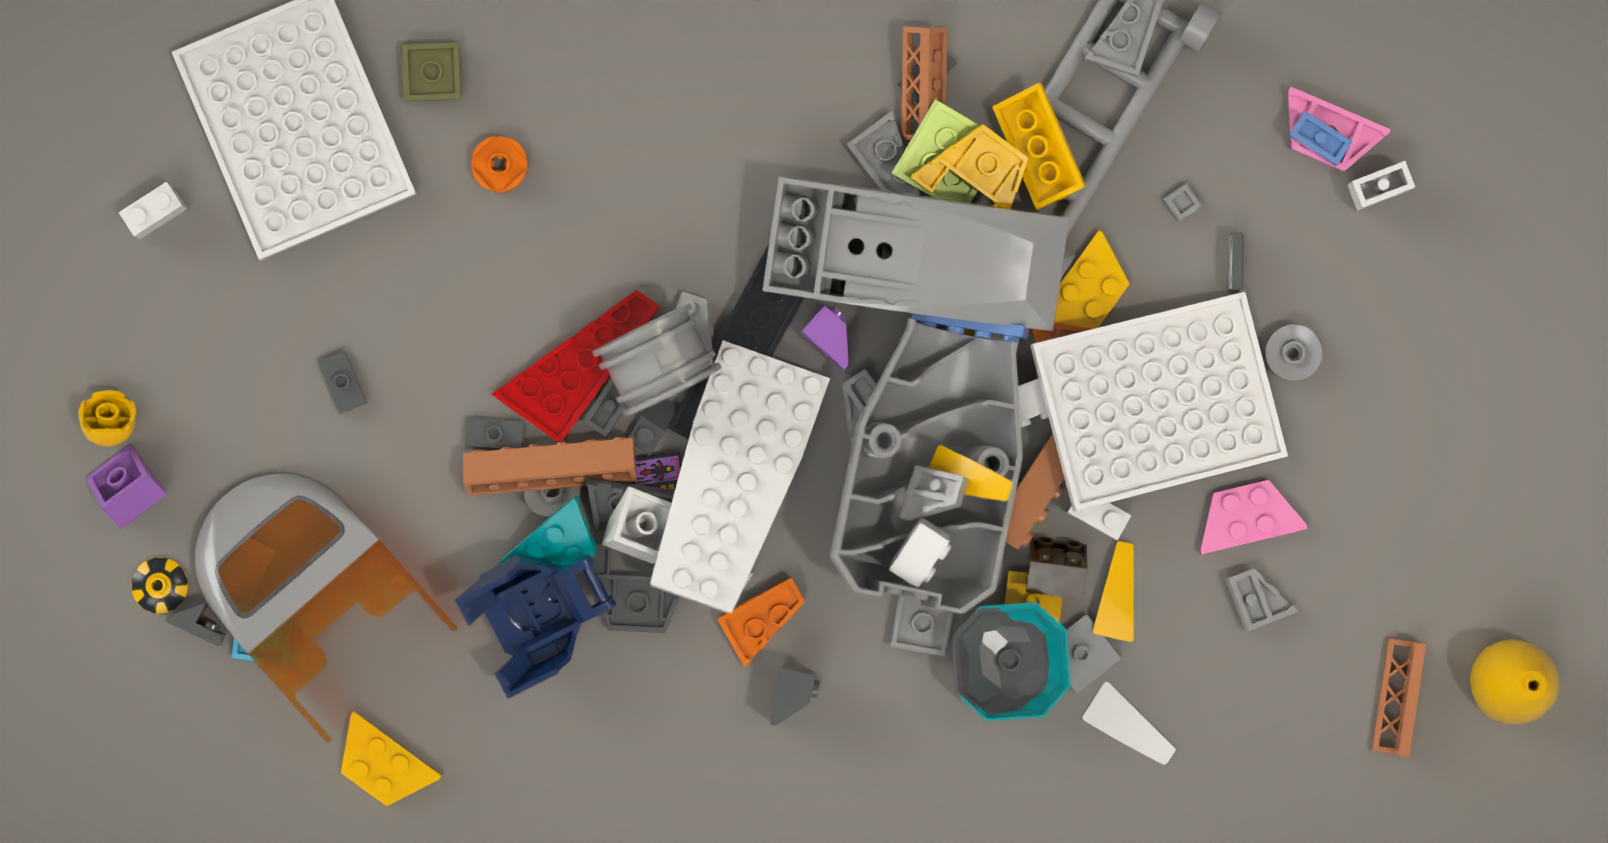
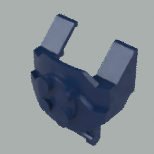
M517 554L505 560V563L479 575L480 579L455 599L468 626L473 624L484 613L504 652L513 656L494 673L507 699L559 674V670L571 661L581 623L608 611L616 605L614 598L608 595L593 566L594 560L590 554L578 558L569 565L557 567L554 563ZM581 571L584 572L598 599V602L592 606L575 574Z

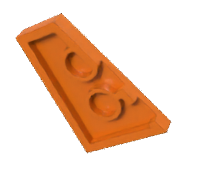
M789 576L734 607L731 614L725 612L717 617L744 668L752 661L751 659L759 650L763 649L770 638L805 603V600L794 580Z

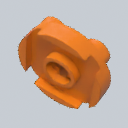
M502 136L489 137L480 142L473 151L471 162L472 174L476 181L486 190L495 193L509 192L517 188L525 179L528 171L527 155L521 145L514 139ZM496 157L499 160L503 158L507 160L504 164L506 167L504 171L500 169L494 171L492 169L495 165L493 160Z

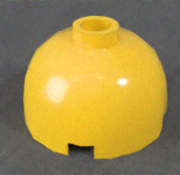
M97 391L92 394L91 399L86 402L84 399L78 410L82 433L89 441L98 446H117L125 442L134 432L137 420L135 403L132 400L130 402L125 398V394L119 391Z

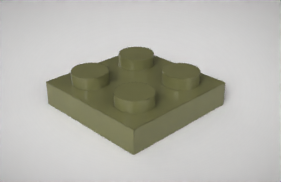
M459 42L402 44L405 102L462 100Z

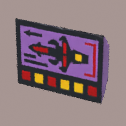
M680 452L636 458L637 481L633 482V484L676 489L682 467Z

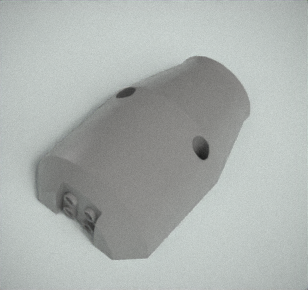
M910 318L907 321L906 330L857 422L830 558L850 589L854 592L882 597L883 592L901 595L902 590H904L902 596L920 599L922 606L963 614L996 591L1023 458L1016 365L1018 343L948 332L915 322V319ZM939 445L984 466V462L987 459L988 469L1012 482L1009 499L1002 501L964 494L960 507L923 517L950 535L948 544L951 545L949 552L943 560L937 559L933 565V568L936 569L927 584L922 582L918 588L889 570L890 562L920 519L905 521L899 518L915 465L929 468Z

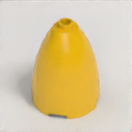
M1509 639L1486 647L1477 656L1471 668L1469 684H1471V691L1476 705L1486 716L1504 724H1526L1542 717L1551 709L1559 693L1560 680L1554 662L1545 651L1532 643Z

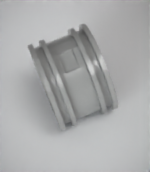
M690 303L662 315L592 352L594 357L601 356L603 362L599 364L601 370L607 368L620 394L615 399L617 403L624 402L626 406L622 410L624 416L631 415L707 378L722 368L720 363H713L711 358L716 354L714 350L707 351L694 325L699 322L697 316L691 318L688 313L692 309Z

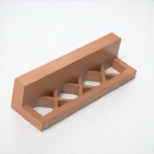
M903 26L902 140H911L914 134H911V121L915 118L920 126L935 99L946 105L947 27ZM913 33H920V46L917 50L912 44ZM915 61L920 66V74L917 78L912 73V65ZM914 90H916L919 94V103L917 106H915L912 102V93Z
M1388 638L1371 747L1372 751L1405 757L1410 756L1426 644ZM1394 645L1410 647L1408 659L1400 665L1392 657ZM1392 662V664L1395 666V669L1390 672ZM1407 665L1406 674H1405V673L1402 671V668ZM1399 672L1405 680L1404 687L1394 694L1388 682L1392 675ZM1387 691H1388V692L1390 693L1391 697H1389V698L1386 700V695H1387ZM1400 694H1402L1401 702L1397 698ZM1395 700L1400 707V714L1390 722L1384 714L1385 705ZM1383 719L1387 723L1384 727H1382ZM1396 722H1398L1397 730L1393 726ZM1388 728L1396 736L1394 748L1379 746L1380 735Z

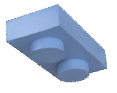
M1306 111L1302 113L1288 135L1334 166L1339 164L1353 142Z

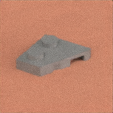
M915 465L899 518L911 521L960 507L969 479L964 476Z
M1254 568L1226 578L1246 632L1298 612L1297 608L1293 604L1290 605L1279 594L1280 592L1273 585L1268 584L1264 577Z

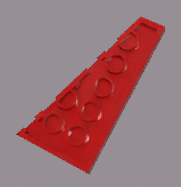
M638 290L634 291L491 395L556 442H563L610 377L607 368L601 370L599 364L603 362L601 356L594 357L592 352L650 322L660 306Z

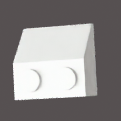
M627 487L609 518L602 545L651 564L656 563L672 503L632 487Z

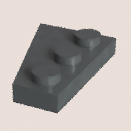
M587 478L595 531L606 530L609 518L627 487H632L672 503L675 493L674 489Z

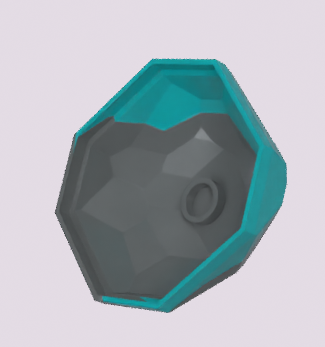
M1036 602L978 606L952 636L956 695L986 721L1045 717L1071 687L1067 629Z

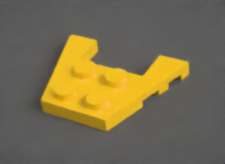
M980 124L915 171L910 178L932 193L950 169L992 200L994 207L1011 209L1028 157L984 124Z

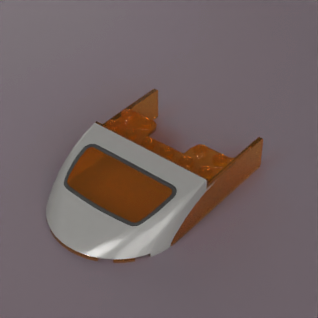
M270 474L253 478L225 494L211 509L201 527L196 544L195 567L199 587L206 602L248 655L252 657L327 743H330L333 738L298 700L296 693L319 674L326 665V655L314 639L350 607L358 602L371 616L381 617L392 610L411 592L417 591L453 633L458 630L456 625L353 509L337 493L318 481L293 474Z

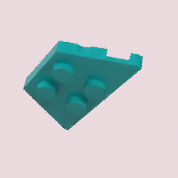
M577 495L573 496L500 559L499 564L505 563V560L517 554L554 563L557 567L569 565L587 554L593 557L598 549L594 538L589 533L590 527L587 518L583 517L580 509V498Z

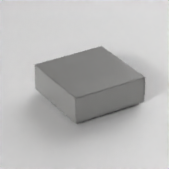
M1187 183L1162 199L1178 223L1202 207V204Z

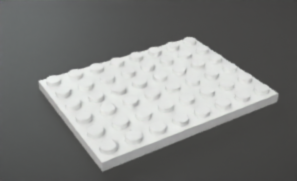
M293 0L172 52L260 261L417 195L335 0Z
M1245 292L1030 345L1073 512L1288 456Z

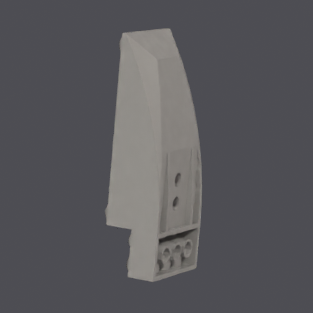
M779 177L763 291L921 315L1005 326L1016 324L1030 329L1053 331L1070 218L847 184L838 185L791 177ZM855 196H858L857 205L854 204ZM854 238H859L864 243V251L859 255L852 254L848 249L849 242ZM882 242L889 243L893 249V253L888 259H882L877 255V246ZM843 280H846L845 289L842 288Z

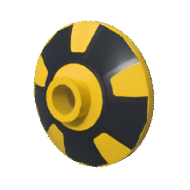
M164 557L151 558L143 562L136 569L131 583L132 594L138 605L144 610L155 614H165L177 609L184 602L189 587L184 569L174 560ZM156 580H160L163 583V588L160 591H156L153 587Z

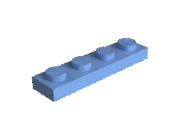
M914 313L912 315V319L925 326L936 328L937 325L946 326L948 332L964 334V329L975 331L974 336L991 339V335L995 334L1001 335L1002 341L1019 343V339L1028 340L1029 328L1022 325L1008 324L1005 326Z

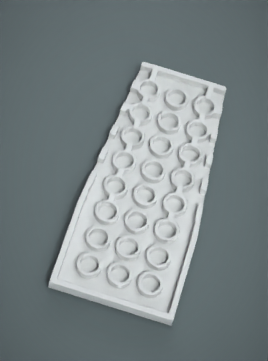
M722 341L714 363H720L722 368L710 375L694 418L650 585L731 614L802 459L830 378Z

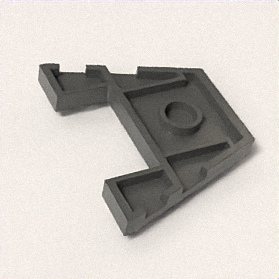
M596 544L598 550L592 557L594 560L593 566L608 595L612 596L616 602L613 608L603 613L607 629L612 631L665 633L680 596L652 587L650 585L652 577L611 575L612 548Z

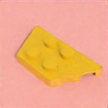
M1098 230L1060 283L1054 323L1091 329L1098 328L1129 286L1121 266L1103 232Z
M356 711L352 712L341 773L386 807L439 780L443 776Z

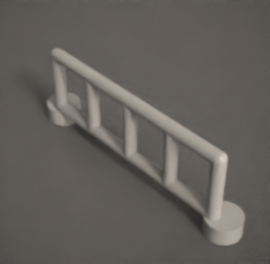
M1099 0L1045 88L1057 118L1103 144L1083 178L1086 187L1065 198L1069 203L1062 212L1061 217L1070 218L1067 237L1183 45L1185 44L1199 53L1222 15L1221 12L1202 2L1190 22L1161 6L1156 23L1170 30L1171 34L1147 74L1140 70L1139 76L1135 77L1101 66L1138 88L1115 127L1111 130L1059 99L1083 58L1094 47L1095 43L1093 41L1118 0ZM1128 0L1119 1L1125 4ZM981 193L975 204L993 206L994 202ZM1065 249L1061 281L1076 256L1067 249Z

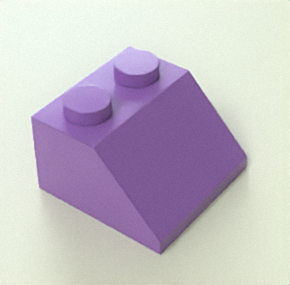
M824 305L802 330V335L845 372L849 365L846 324L843 322L845 316L834 306L828 309Z
M132 444L128 445L86 477L102 510L121 529L166 495L159 479Z

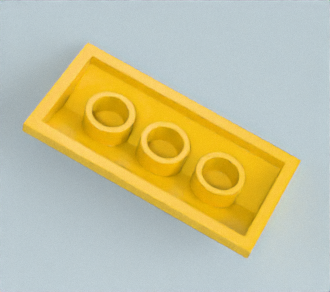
M1038 83L992 106L1007 142L1028 157L1022 178L1036 210L1068 198L1086 187L1042 83Z

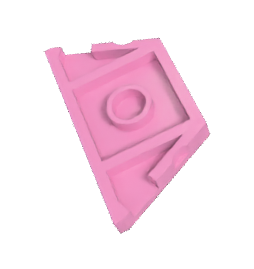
M1290 87L1288 89L1290 132L1302 113L1306 111L1353 141L1337 166H1334L1290 138L1291 150L1344 172L1390 133L1391 129L1296 88Z
M1269 480L1212 493L1209 514L1206 519L1204 536L1199 551L1200 554H1205L1308 528L1307 524Z

